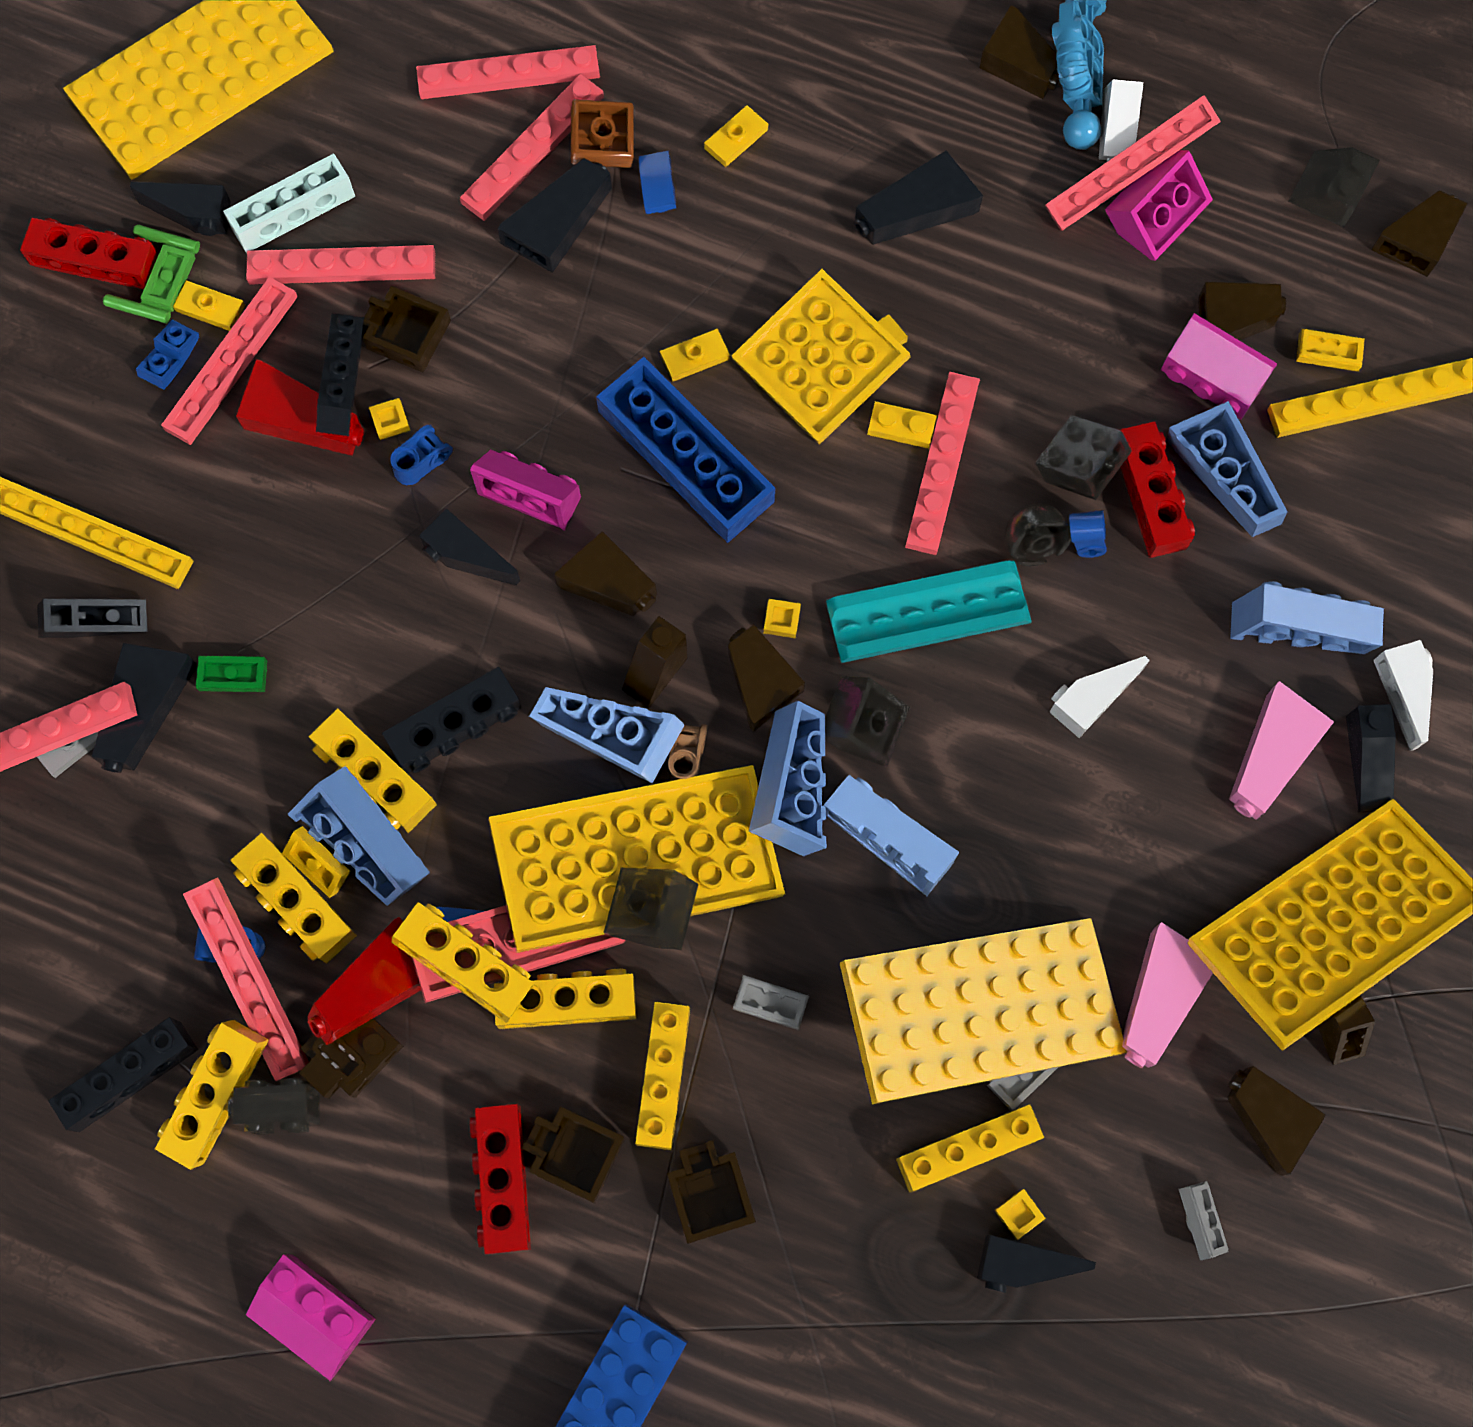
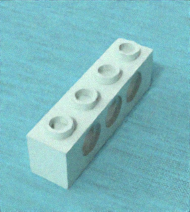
M333 153L229 207L223 212L247 254V251H252L354 198L355 194L348 175Z

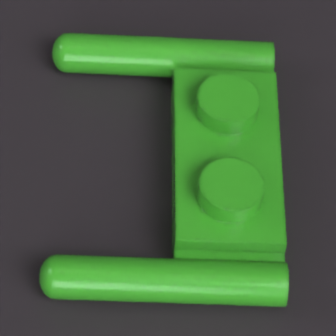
M135 225L133 228L134 236L163 244L141 295L142 301L138 303L106 294L103 297V304L106 307L167 324L170 321L171 312L174 311L173 305L196 259L194 256L200 249V242L146 226Z

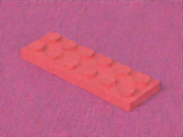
M506 905L448 922L453 927L456 924L465 927L473 934L471 938L482 947L484 944L492 946L502 955L500 960L510 967L516 964L527 972L617 946L626 941L623 931L516 953ZM432 932L426 936L427 943L432 947L438 948L445 944L444 936L438 932ZM461 952L455 956L457 965L462 968H469L474 964V959L469 953ZM412 958L425 1003L461 993L460 990ZM495 972L484 975L486 985L502 980L501 976Z

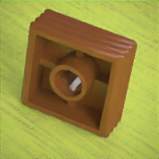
M574 99L571 107V163L576 165L585 158L592 163L598 162L605 167H632L634 158L633 103ZM603 131L605 136H600L598 132Z

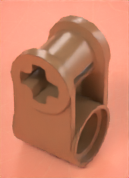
M702 724L700 727L684 725L669 754L668 769L671 781L698 776L701 755L705 747L706 724ZM680 763H687L692 767V770L687 774H680L675 771V767Z

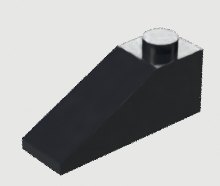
M130 182V189L139 204L195 233L205 236L227 234L228 220L223 211L230 207L231 201L223 185Z
M447 508L419 535L424 546L422 548L423 553L434 563L439 560L448 568L512 585H517L520 582L517 569Z
M42 599L37 605L38 638H76L147 632L146 600Z
M1391 704L1357 706L1346 716L1358 812H1374L1394 799L1396 735Z
M986 1235L977 1279L986 1281L985 1288L1006 1293L1007 1286L1018 1288L1094 1270L1096 1262Z

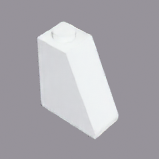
M1113 79L1104 88L1099 160H1107L1108 162L1136 142L1144 82Z

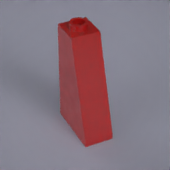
M256 359L236 415L244 430L353 456L355 447L360 446L364 435V429L357 415L353 412L349 436L316 432L319 393L269 364Z
M400 917L394 919L313 1004L307 1016L308 1024L313 1034L318 1038L321 1037L326 1045L421 991L412 957L391 943L392 936L403 923Z

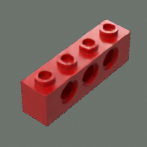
M32 218L20 249L31 266L143 290L158 258V253L152 243L144 238L134 237V239L122 237L112 231H104V233L93 231L80 224L74 226L65 225L51 218H45V220Z
M1155 421L1119 429L1112 443L1149 558L1186 550L1194 539L1195 528L1190 518L1187 519L1184 510L1185 497L1182 490L1177 489L1174 480L1176 471L1173 462L1167 458L1165 452L1166 440L1163 432L1158 431ZM1140 456L1148 457L1152 464L1144 463ZM1149 485L1158 486L1162 493L1153 492ZM1158 514L1169 516L1172 522L1162 521Z
M511 1104L475 1108V1117H470V1134L472 1139L477 1138L478 1153L472 1154L474 1175L479 1174L480 1189H475L474 1193L476 1211H482L483 1225L477 1226L478 1247H484L485 1254L531 1250L524 1150L522 1149L524 1143L521 1106ZM494 1134H503L506 1139L505 1148L499 1153H492L488 1147L489 1139ZM504 1169L509 1177L508 1183L503 1189L496 1190L491 1185V1176L496 1170ZM506 1205L511 1211V1219L508 1224L500 1227L494 1222L493 1213L497 1207Z

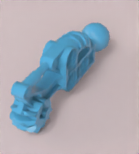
M1065 0L1059 7V22L1052 25V37L1057 50V72L1063 87V100L1073 110V113L1064 122L1062 131L1067 144L1080 150L1093 146L1100 138L1102 131L1100 120L1096 114L1092 113V107L1103 104L1104 47L1102 37L1093 25V20L1096 16H1100L1105 12L1107 0Z

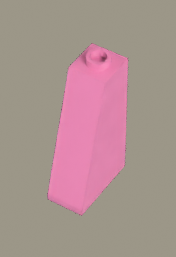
M1280 681L1266 695L1229 800L1235 804L1234 807L1239 813L1249 818L1253 817L1255 820L1267 811L1334 723L1333 720Z
M1162 922L1154 927L1150 934L1123 1032L1124 1040L1122 1047L1127 1050L1125 1058L1139 1068H1143L1144 1065L1149 1068L1157 1064L1213 974L1187 944L1189 940Z

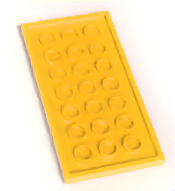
M203 0L68 84L63 90L130 179L133 180L334 51L330 42L296 0Z
M750 765L489 817L488 821L516 953L783 897L785 891L773 843L749 832L759 787L754 766Z
M1392 799L1189 938L1187 944L1283 1051L1473 914V879Z
M1091 918L847 959L840 962L872 1104L1127 1053V1050L1122 1047L1124 1039Z

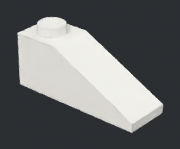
M1421 640L1385 650L1373 660L1410 751L1416 750L1426 743L1429 734L1433 662L1430 652L1424 648Z
M1143 656L1078 679L1069 688L1064 684L1051 698L1055 703L1050 713L1080 738L1142 672L1150 660Z

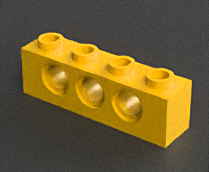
M338 708L309 736L316 745L312 751L324 763L332 760L339 767L336 771L346 766L352 775L357 778L371 799L386 812L384 815L396 830L401 826L409 833L437 805L433 798ZM347 745L355 746L351 756L340 757V751L343 747ZM377 767L378 774L371 780L363 779L366 769ZM391 790H402L399 800L396 802L386 801L387 794Z
M262 832L230 860L238 868L233 874L246 888L252 884L258 890L259 894L255 897L268 912L273 908L282 917L277 921L278 924L290 936L296 933L304 941L300 948L312 961L319 958L323 962L328 963L357 936ZM269 869H276L275 879L270 883L264 884L262 882L263 874ZM291 893H298L299 899L297 904L292 908H285V898ZM320 917V928L313 933H308L306 931L307 922L311 918Z
M418 902L392 936L391 943L507 1023L532 988L534 983L529 980L531 975L516 964L510 967L500 960L502 955L492 946L484 944L482 947L471 939L473 934L459 924L453 927L443 920L444 914L431 904L423 906ZM438 932L444 936L445 944L438 948L432 947L427 943L426 936L429 933ZM461 952L469 953L474 959V964L469 968H462L457 965L455 956ZM490 972L499 974L503 980V985L499 988L488 987L484 982V975Z
M626 969L606 970L605 976H592L591 971H578L571 973V978L558 979V974L537 975V980L532 981L534 984L529 992H536L540 995L538 1006L533 1009H526L522 1006L521 1002L507 1023L495 1016V1025L499 1029L637 1019L633 974H627ZM494 983V988L501 987L503 983ZM598 987H604L610 992L608 1000L603 1004H595L591 1001V993ZM562 990H571L575 993L573 1003L567 1007L559 1006L556 1002L557 995Z
M655 1002L635 1143L637 1146L672 1150L690 1016L689 1006Z
M235 1020L217 1024L208 1036L207 1043L210 1045L204 1056L201 1055L192 1066L190 1073L193 1077L189 1085L179 1092L174 1101L176 1109L172 1117L168 1118L158 1131L157 1137L160 1140L155 1150L190 1170L203 1165L269 1039ZM223 1052L230 1056L231 1066L229 1070L224 1068L221 1063ZM206 1084L211 1085L214 1089L215 1095L212 1101L205 1095L204 1089ZM190 1115L197 1120L198 1128L196 1132L192 1131L188 1125Z
M1027 1105L901 1156L896 1161L910 1193L1044 1138V1135L1031 1105Z

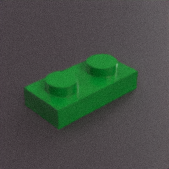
M199 656L196 688L198 691L265 692L268 660L265 657Z

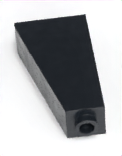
M946 150L856 207L854 225L857 232L862 237L866 236L870 243L874 245L974 215L980 210L983 195Z
M583 158L500 224L497 228L500 243L553 273L611 191L610 172L598 162L592 163Z
M123 643L111 687L122 682L131 686L137 716L98 732L92 758L102 765L101 768L103 770L122 773V769L133 771L136 769L195 670L196 663L188 654Z

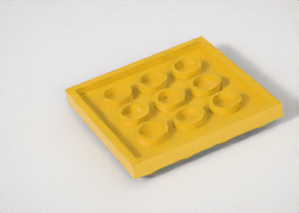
M821 269L731 357L820 445L910 358V353L836 281Z

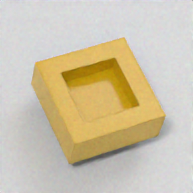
M400 398L369 407L380 440L411 431Z
M769 599L763 634L796 638L801 604Z
M1021 1189L994 1210L1015 1240L1020 1239L1046 1219L1025 1189Z

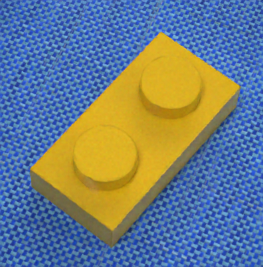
M875 401L867 435L929 449L937 415Z
M303 826L293 831L282 852L292 864L329 898L339 892L350 873V870L335 859L333 854L320 842H317L309 835Z

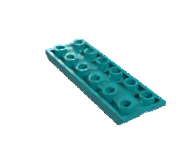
M1011 560L835 596L826 601L841 663L1032 622L1016 562Z

